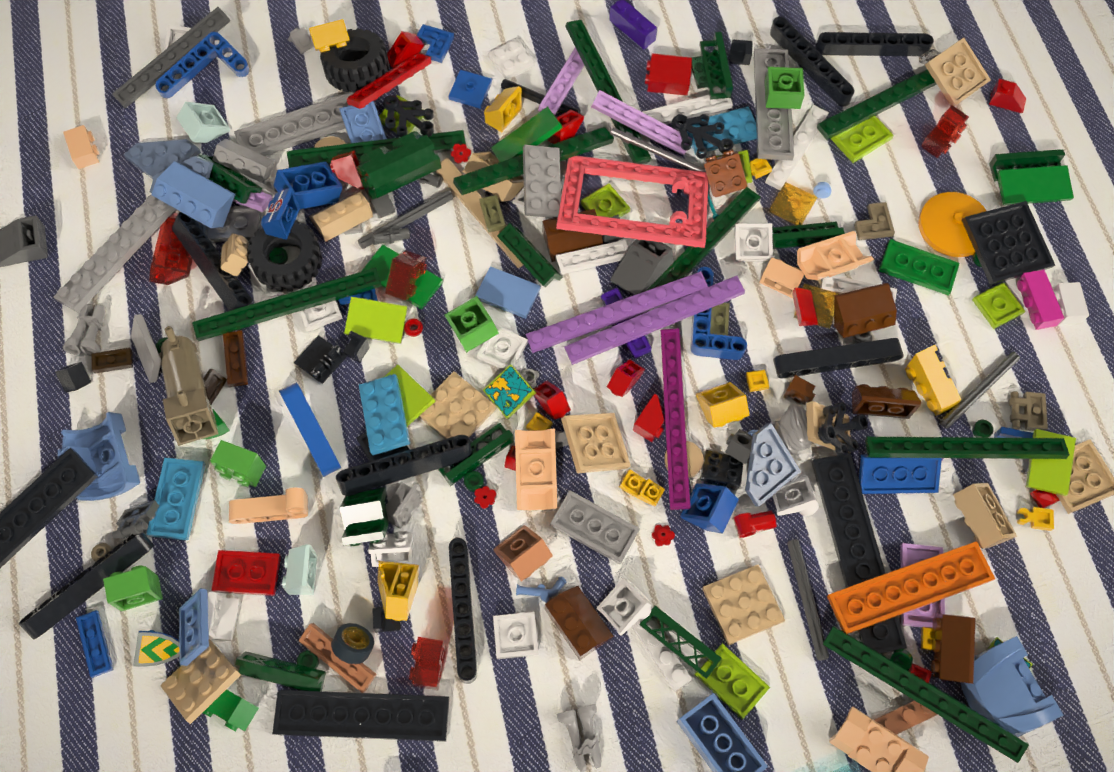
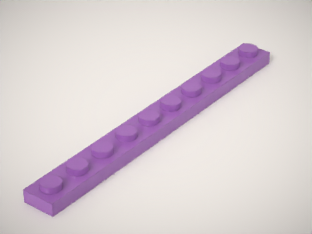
M698 272L526 334L532 353L652 311L703 290L708 286L702 272Z
M734 276L564 346L571 364L574 365L745 294V290L738 276Z

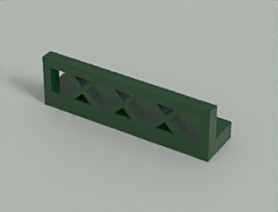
M715 32L713 40L700 41L699 43L710 100L731 98L733 90L722 32ZM713 46L714 50L710 53L704 47ZM709 59L716 62L714 67L707 63ZM713 72L719 76L717 80L710 77ZM717 86L722 90V93H714L713 89Z
M1064 149L995 154L989 166L993 180L996 182L998 181L997 169L1009 170L1010 168L1023 169L1027 167H1047L1050 165L1061 166L1060 162L1064 158L1065 152Z
M198 154L199 157L213 163L209 180L235 194L234 199L239 203L246 204L250 192L261 193L262 188L239 172L213 161V156Z
M837 221L773 227L772 233L779 234H772L773 249L808 246L845 234L843 227H838Z
M509 223L497 235L543 287L546 288L554 278L559 281L563 278L514 225Z
M499 423L471 442V447L474 448L472 456L463 462L453 464L456 467L447 473L444 471L445 467L438 469V471L447 483L452 486L464 478L468 472L475 470L514 442V435L510 430L506 431L502 424ZM500 430L502 435L492 440L493 434ZM479 443H489L479 451H476Z
M656 605L651 609L649 616L639 624L705 679L722 663V658ZM654 617L660 622L661 629H651L646 624ZM656 632H662V637ZM664 632H673L677 636L678 642L668 643L665 640ZM688 644L694 649V655L684 656L681 653V645ZM697 658H705L712 663L706 672L698 667ZM689 659H695V663H696V664H694V663H693L691 660H689Z
M247 651L236 658L235 665L240 666L239 673L241 675L304 691L322 692L326 671Z

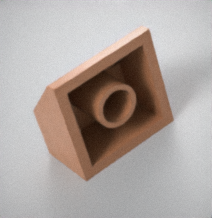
M525 525L493 549L510 572L521 582L530 577L534 571L540 566L545 565L553 557L544 540Z

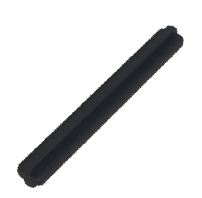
M503 79L501 83L502 89L521 87L522 97L541 104L545 97L541 93L507 79ZM562 103L557 112L564 114L569 110H573L579 113V110Z

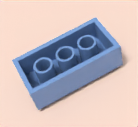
M714 693L676 721L712 772H762L768 768L767 764Z

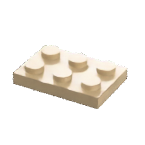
M814 401L806 403L808 440L835 450L831 443L825 444L818 437L819 427L825 423L826 417L823 414V408L826 406ZM844 414L842 424L850 422L848 415ZM836 415L833 417V421H832V426H833V427H834ZM850 430L846 431L845 433L850 436ZM836 435V438H837L841 443H845L841 438H839V437Z

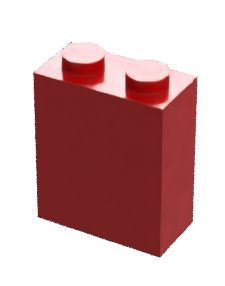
M652 53L651 60H647L646 70L649 71V74H646L645 84H648L647 92L688 96L692 58Z

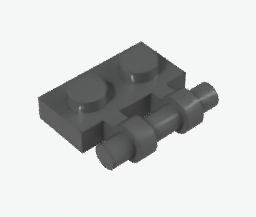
M153 500L126 509L117 521L118 528L112 532V537L114 539H125L130 534L137 535L142 533L143 530L148 529L147 522L155 517V512L160 505Z

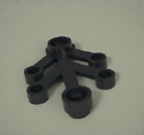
M394 95L385 98L383 106L384 109L388 110L387 118L385 119L387 128L391 129L396 126L394 118L396 111L400 114L399 126L397 127V135L399 137L408 134L407 120L419 128L422 135L432 136L434 133L433 123L430 121L421 122L415 117L423 116L425 120H432L434 118L432 109L422 110V102L419 100L400 101Z
M683 114L676 115L672 119V127L680 133L682 140L681 148L688 151L692 146V141L688 139L687 131L693 135L697 147L696 156L700 159L705 158L707 155V149L704 147L702 139L718 147L722 154L733 149L734 143L731 139L724 138L719 140L708 134L710 132L722 134L725 128L723 123L717 122L713 125H708L709 116L706 114L693 118H687ZM699 124L702 127H694L692 125Z
M843 402L834 404V407L830 405L823 408V414L826 417L825 423L820 425L818 431L819 439L825 444L831 443L835 447L838 456L846 455L848 451H857L859 448L858 442L846 434V431L852 429L860 431L868 427V420L863 414L856 415L850 422L842 424L844 413L847 410ZM836 415V419H835V423H834V427H833V426H832V421H833V417ZM836 435H837L839 438H841L845 443H841V442L836 438Z

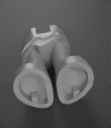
M86 304L77 316L78 323L75 330L63 345L64 351L69 354L79 355L82 350L88 356H91V353L101 352V348L95 342L98 330L101 331L105 315L103 305H96L94 312L91 304ZM88 325L89 328H88V330H87V332H86V335H85L83 341L81 342L82 336H83V333H84V330H85L86 326Z
M596 704L577 709L586 739L583 744L578 729L575 709L556 714L558 721L567 727L573 748V758L580 772L587 771L586 761L583 756L585 754L591 753L595 769L600 768L602 763L599 747L600 741H598V735L595 737L592 722L593 716L597 713Z

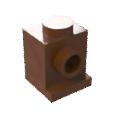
M795 375L783 397L787 399L789 396L794 402L805 405L815 397L816 394L813 391L816 386Z

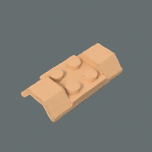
M855 231L797 250V265L805 277L812 280H819L827 276L832 277L874 260L872 256H863L856 246Z
M555 429L542 431L515 430L517 510L557 509Z
M853 706L850 708L847 718L838 732L829 740V743L848 754L850 758L871 772H924L929 759L927 754Z

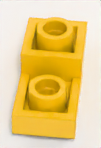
M632 470L627 471L619 485V488L652 506L657 505L665 491L664 488L652 480H646Z

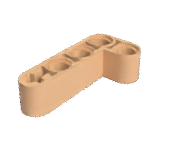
M303 488L286 489V495L229 501V523L232 524L297 519L308 516V495Z

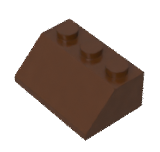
M595 209L578 212V214L597 216ZM558 217L542 221V233L551 262L556 261V255L603 245L602 235L556 229Z
M888 283L835 295L834 327L843 338L896 325L897 309Z
M867 384L857 385L852 392V414L910 419L921 406V400L916 392L907 388L891 389L887 386L870 387Z
M579 586L560 593L544 604V610L579 661L614 637Z
M936 613V618L933 619V629L935 630V639L932 641L934 660L931 662V671L934 673L933 677L973 684L976 618Z

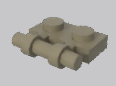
M1017 391L1010 393L1009 406L1011 407L1010 422L1012 423V429H1020V422L1025 423V430L1034 431L1039 429L1046 431L1048 429L1046 394L1025 392L1023 398H1019ZM1019 406L1024 407V414H1020Z

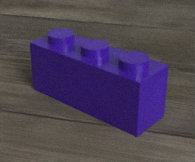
M619 0L610 7L609 21L643 50L656 41L658 27L626 0Z

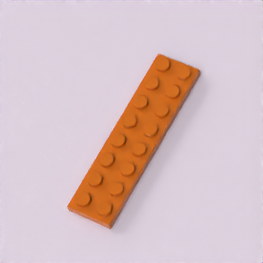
M976 541L828 594L827 598L841 630L849 634L995 580V577Z

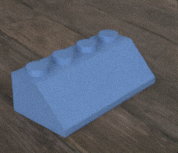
M176 161L157 178L151 194L209 228L224 226L235 196L233 192Z

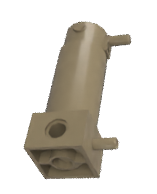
M168 326L165 328L168 339L162 343L161 352L159 353L167 398L163 399L168 425L178 446L218 435L214 412L206 395L200 361L196 354L198 352L197 347L191 339L184 336H175L173 328Z

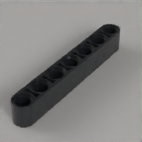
M776 17L771 26L770 36L784 50H788V55L803 68L836 104L842 107L848 106L855 91L854 87L784 17Z
M823 32L818 37L815 49L821 55L922 57L929 53L934 39L930 34Z
M179 212L172 225V231L228 310L231 311L251 305L252 298L237 277L222 270L221 255L196 220Z
M889 338L776 356L773 362L777 377L783 379L794 377L795 375L803 376L895 362L902 359L904 354L899 339Z
M457 435L347 468L337 473L336 481L342 495L351 496L457 464L473 455L470 439L466 435Z
M144 532L137 535L131 534L21 619L19 625L33 640L37 639L104 587V578L110 577L112 573L125 571L154 547V544Z
M454 538L449 543V561L457 673L463 683L471 684L477 678V661L469 556L465 540ZM458 545L464 547L460 553L453 551L454 547ZM458 565L465 567L462 573L454 571ZM464 585L467 587V590L464 593H457L456 588ZM462 605L468 607V611L465 614L457 612L458 608ZM462 626H468L470 631L466 635H461L459 629ZM463 647H470L472 649L469 656H462L460 654ZM465 668H471L473 674L471 677L465 678L462 676V671Z

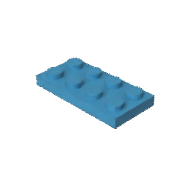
M749 107L709 117L708 125L721 122L725 126L722 134L708 133L719 140L728 138L735 145L757 139L756 122ZM699 124L692 125L694 127H702ZM687 131L688 137L692 138V148L696 155L697 147L693 135ZM702 139L707 152L719 149Z
M396 374L359 384L371 454L375 455L409 445L410 439Z
M164 458L154 499L160 506L155 512V517L149 521L147 536L189 540L206 465L204 461Z

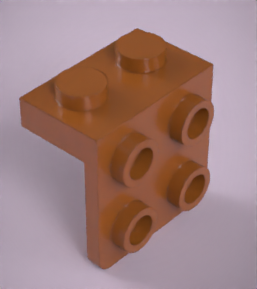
M733 149L723 152L722 156L716 157V155L706 157V161H703L714 197L726 195L747 187L740 156L737 151L734 152Z

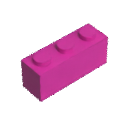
M1045 269L1024 273L1017 281V288L1023 296L1024 305L1029 311L1030 320L1034 324L1035 329L1039 330L1057 326L1064 319V315Z

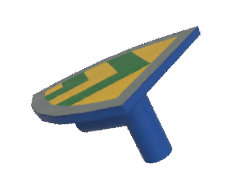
M154 630L138 631L133 666H156L179 657V640L161 632H155Z

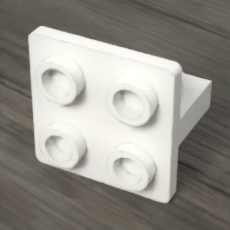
M398 531L395 534L386 533L385 538L380 542L370 543L368 552L371 554L372 567H377L378 561L413 564V533H408L407 531Z
M209 592V639L232 640L239 599L225 598L218 593Z

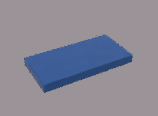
M868 454L861 455L859 483L862 494L938 493L942 458H870Z

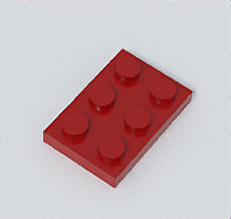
M218 550L211 591L217 593L275 596L281 555L278 553Z

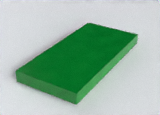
M546 107L491 147L499 162L522 155L524 145L538 146L563 127L549 107Z
M1068 165L1009 169L997 172L1003 206L1024 201L1032 204L1071 201L1074 199Z
M890 239L879 272L949 296L960 263Z
M385 245L379 248L362 270L376 268L382 287L421 310L443 283V279Z

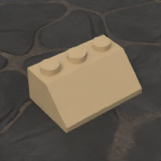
M491 152L472 153L463 172L467 174L499 163V160ZM520 175L482 189L497 195L500 202L510 201L523 189L524 177Z
M360 191L310 215L309 218L326 242L372 218L373 214L369 202Z
M988 483L972 484L953 494L956 507L962 511L965 516L964 521L966 525L972 529L975 542L977 541L982 549L993 547L1017 537Z

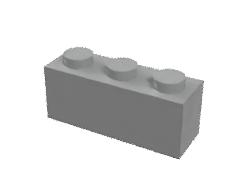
M226 138L216 145L213 161L261 183L270 177L275 162Z

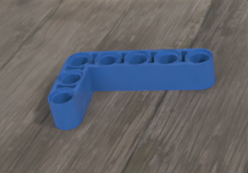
M211 32L156 81L155 86L163 98H171L216 57L226 64L238 77L247 76L249 74V66L245 58L218 32ZM215 40L220 41L217 45H213L212 43ZM201 52H207L205 56H199ZM228 52L232 53L230 57L224 56ZM189 63H195L192 68H187ZM238 65H244L243 69H236ZM181 74L182 76L180 79H174L175 75ZM163 86H169L168 90H161Z
M709 267L699 268L697 273L702 272L703 277L707 278L705 280L707 286H712L714 276L712 269ZM712 308L705 310V313L700 312L692 316L690 350L694 355L739 360L744 356L747 349V342L744 338L710 334ZM696 343H702L704 346L700 347ZM715 345H720L722 348H717Z
M294 382L280 389L279 393L323 477L341 469L298 383Z

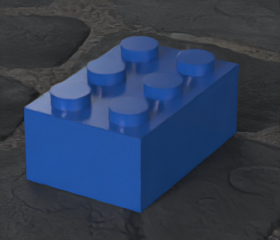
M327 162L277 170L274 182L277 192L288 188L294 190L300 209L338 202L343 188Z

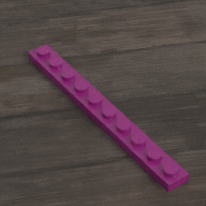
M679 328L662 329L660 331L670 510L690 509Z

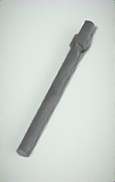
M615 128L611 130L610 134L622 139V142L634 144L689 170L706 172L705 168L633 137V134L627 131L624 133Z

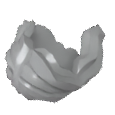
M792 404L788 406V410L781 417L780 421H774L772 425L789 453L794 455L802 449L810 448L812 442L808 440L806 410L803 407Z

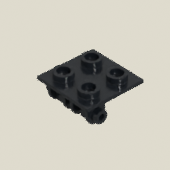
M318 335L293 363L323 384L347 358V355L341 352L342 349L338 345L334 347Z
M706 450L700 480L708 484H713L716 481V486L718 482H721V486H724L725 483L727 488L735 490V488L739 489L742 481L743 463L728 454Z

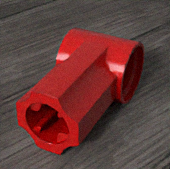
M772 510L756 514L743 513L733 517L739 538L749 537L756 534V532L777 527L775 514Z

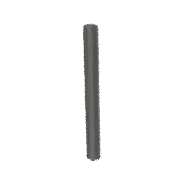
M447 190L358 239L359 246L364 249L372 245V233L386 232L387 229L398 230L453 200L450 190Z
M1012 352L940 421V424L945 429H948L1018 362L1020 356Z
M797 539L790 540L787 545L818 661L827 660L829 654L827 647L823 645L825 639L800 543Z

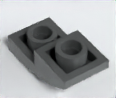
M368 187L365 188L379 219L396 212L388 194L372 200L368 193Z

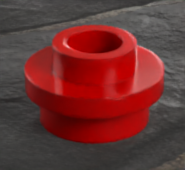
M414 318L409 319L404 325L405 333L411 337L419 336L423 331L421 321Z

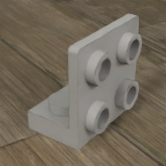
M402 482L385 506L388 521L400 529L403 525L409 523L414 508L417 509L423 501L419 484L415 483L411 488Z

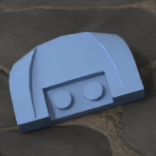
M106 413L104 421L92 428L61 431L64 437L62 449L58 450V459L69 448H72L98 476L76 497L78 500L94 501L112 498L140 484L136 465H129L121 436L126 431L120 413Z
M1016 636L975 655L973 684L961 682V687L971 709L1019 737L1063 716V713L1052 695L1045 697L1023 659L1028 654Z

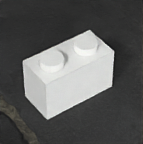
M1080 282L1057 284L1053 291L1064 315V319L1059 325L1081 324L1089 316Z

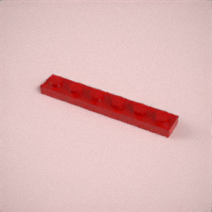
M417 53L347 97L348 105L359 109L364 108L384 93L389 92L392 88L400 85L420 70L425 69L426 66L431 64V57Z

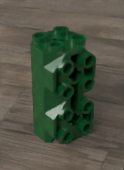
M413 131L394 140L392 150L381 146L361 156V163L357 166V170L362 176L360 178L364 188L368 187V193L372 200L442 168L439 155H435L434 144L427 135H420L418 132Z

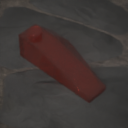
M168 217L160 226L150 268L149 282L170 285L190 275L192 258L172 231V225L176 218Z

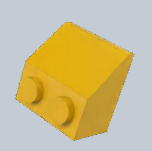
M343 19L309 28L316 51H320V53L330 51V47L337 46V48L345 47L350 41Z
M521 87L504 89L501 94L495 97L494 102L488 105L484 111L486 124L500 132L505 130L522 110Z
M731 382L696 393L706 420L714 428L723 427L727 423L740 421L744 417L750 416L746 395Z

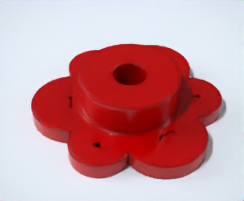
M455 144L453 146L454 151L451 152V156L454 157V161L456 163L467 162L468 157L471 156V150L467 148L466 144Z
M488 486L475 490V503L479 504L483 509L488 508L489 505L495 503L496 491L489 489Z
M656 525L651 536L655 539L657 546H669L671 540L675 537V533L670 530L668 525L664 527Z

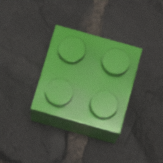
M768 67L764 80L766 108L801 109L805 96L803 68Z
M477 296L445 314L447 321L466 353L499 334L493 320Z
M223 440L218 444L210 460L215 467L214 470L220 473V477L229 481L231 478L235 479L238 484L244 487L250 485L256 488L266 468V465L257 453Z
M135 566L131 568V571L124 573L115 572L110 577L103 579L107 603L121 612L163 599L158 575L146 566Z

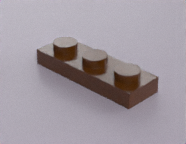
M242 330L223 334L227 385L229 388L248 385L244 334Z

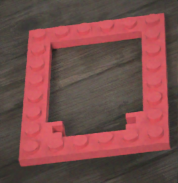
M583 156L568 158L556 229L705 248L708 200L707 174L700 171ZM584 173L672 185V193H677V189H683L684 194L689 195L688 218L683 211H676L670 216L669 225L578 214ZM676 219H682V223H676L675 221Z

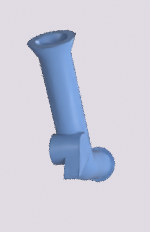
M561 576L558 577V580L551 589H545L543 584L538 585L537 588L524 587L517 584L516 596L520 594L540 596V599L547 603L549 597L557 595L563 585L566 584V579Z

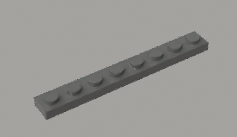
M216 7L112 93V95L126 109L156 84V81L209 33L220 31L231 20L219 7Z

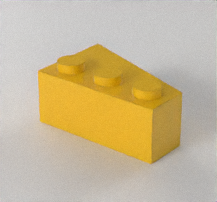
M933 345L916 353L906 366L905 371L907 377L915 384L917 392L927 402L929 410L937 416L954 408L961 401V398L952 379H947L943 370L946 366L943 361L939 362L935 353L938 349L936 345Z
M378 561V586L386 619L407 621L418 588L419 565Z

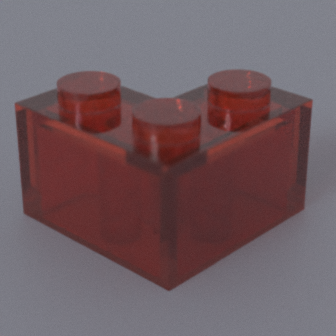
M951 105L941 116L937 126L926 136L921 147L936 158H939L942 154L946 155L952 147L951 144H956L961 138L963 131L967 128L966 122L969 116Z
M406 250L393 258L385 294L404 301L414 296L417 286H415L416 279L426 272L427 264L425 262L427 257Z
M418 637L417 643H413L411 655H413L416 663L415 668L411 667L409 680H412L411 684L414 687L439 690L447 649L444 641Z

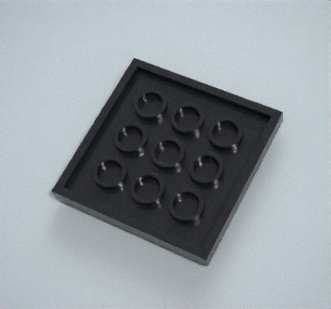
M1027 201L970 215L962 219L990 285L1021 277L1024 273L1046 270L1055 266Z

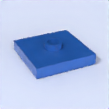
M460 70L448 98L449 100L481 109L491 87L492 78Z

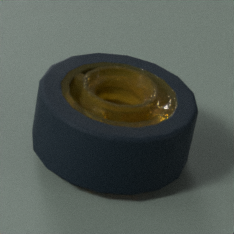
M347 623L338 628L331 642V647L335 656L341 661L348 664H360L368 659L375 643L374 637L365 627L359 624Z

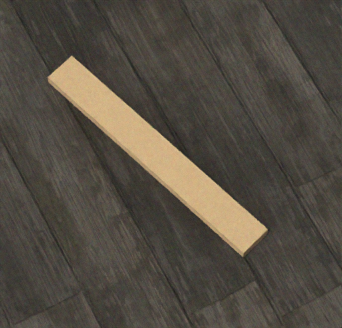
M449 158L441 161L442 168L435 172L439 177H442L445 184L487 231L479 201L482 198L477 191L461 195L453 184V179L461 176L462 173ZM502 230L489 232L488 234L517 268L523 266L517 257L497 237Z

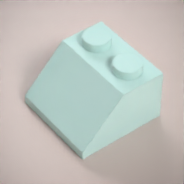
M185 101L176 117L192 142L208 143L230 131L229 126L214 105Z
M306 544L289 549V555L285 557L287 573L286 576H283L282 587L285 588L289 595H314L317 554L311 545Z

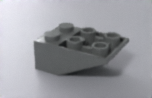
M36 215L17 219L0 229V267L48 258L45 226Z
M636 239L611 277V282L632 295L645 292L674 262L672 248L662 242Z

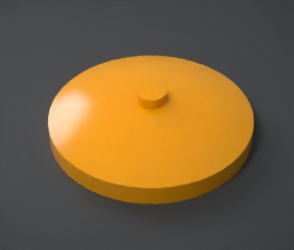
M958 192L940 193L930 198L922 208L918 220L919 230L927 244L939 253L951 257L971 256L975 254V250L962 219L970 215L986 212L987 210L980 202L966 194Z

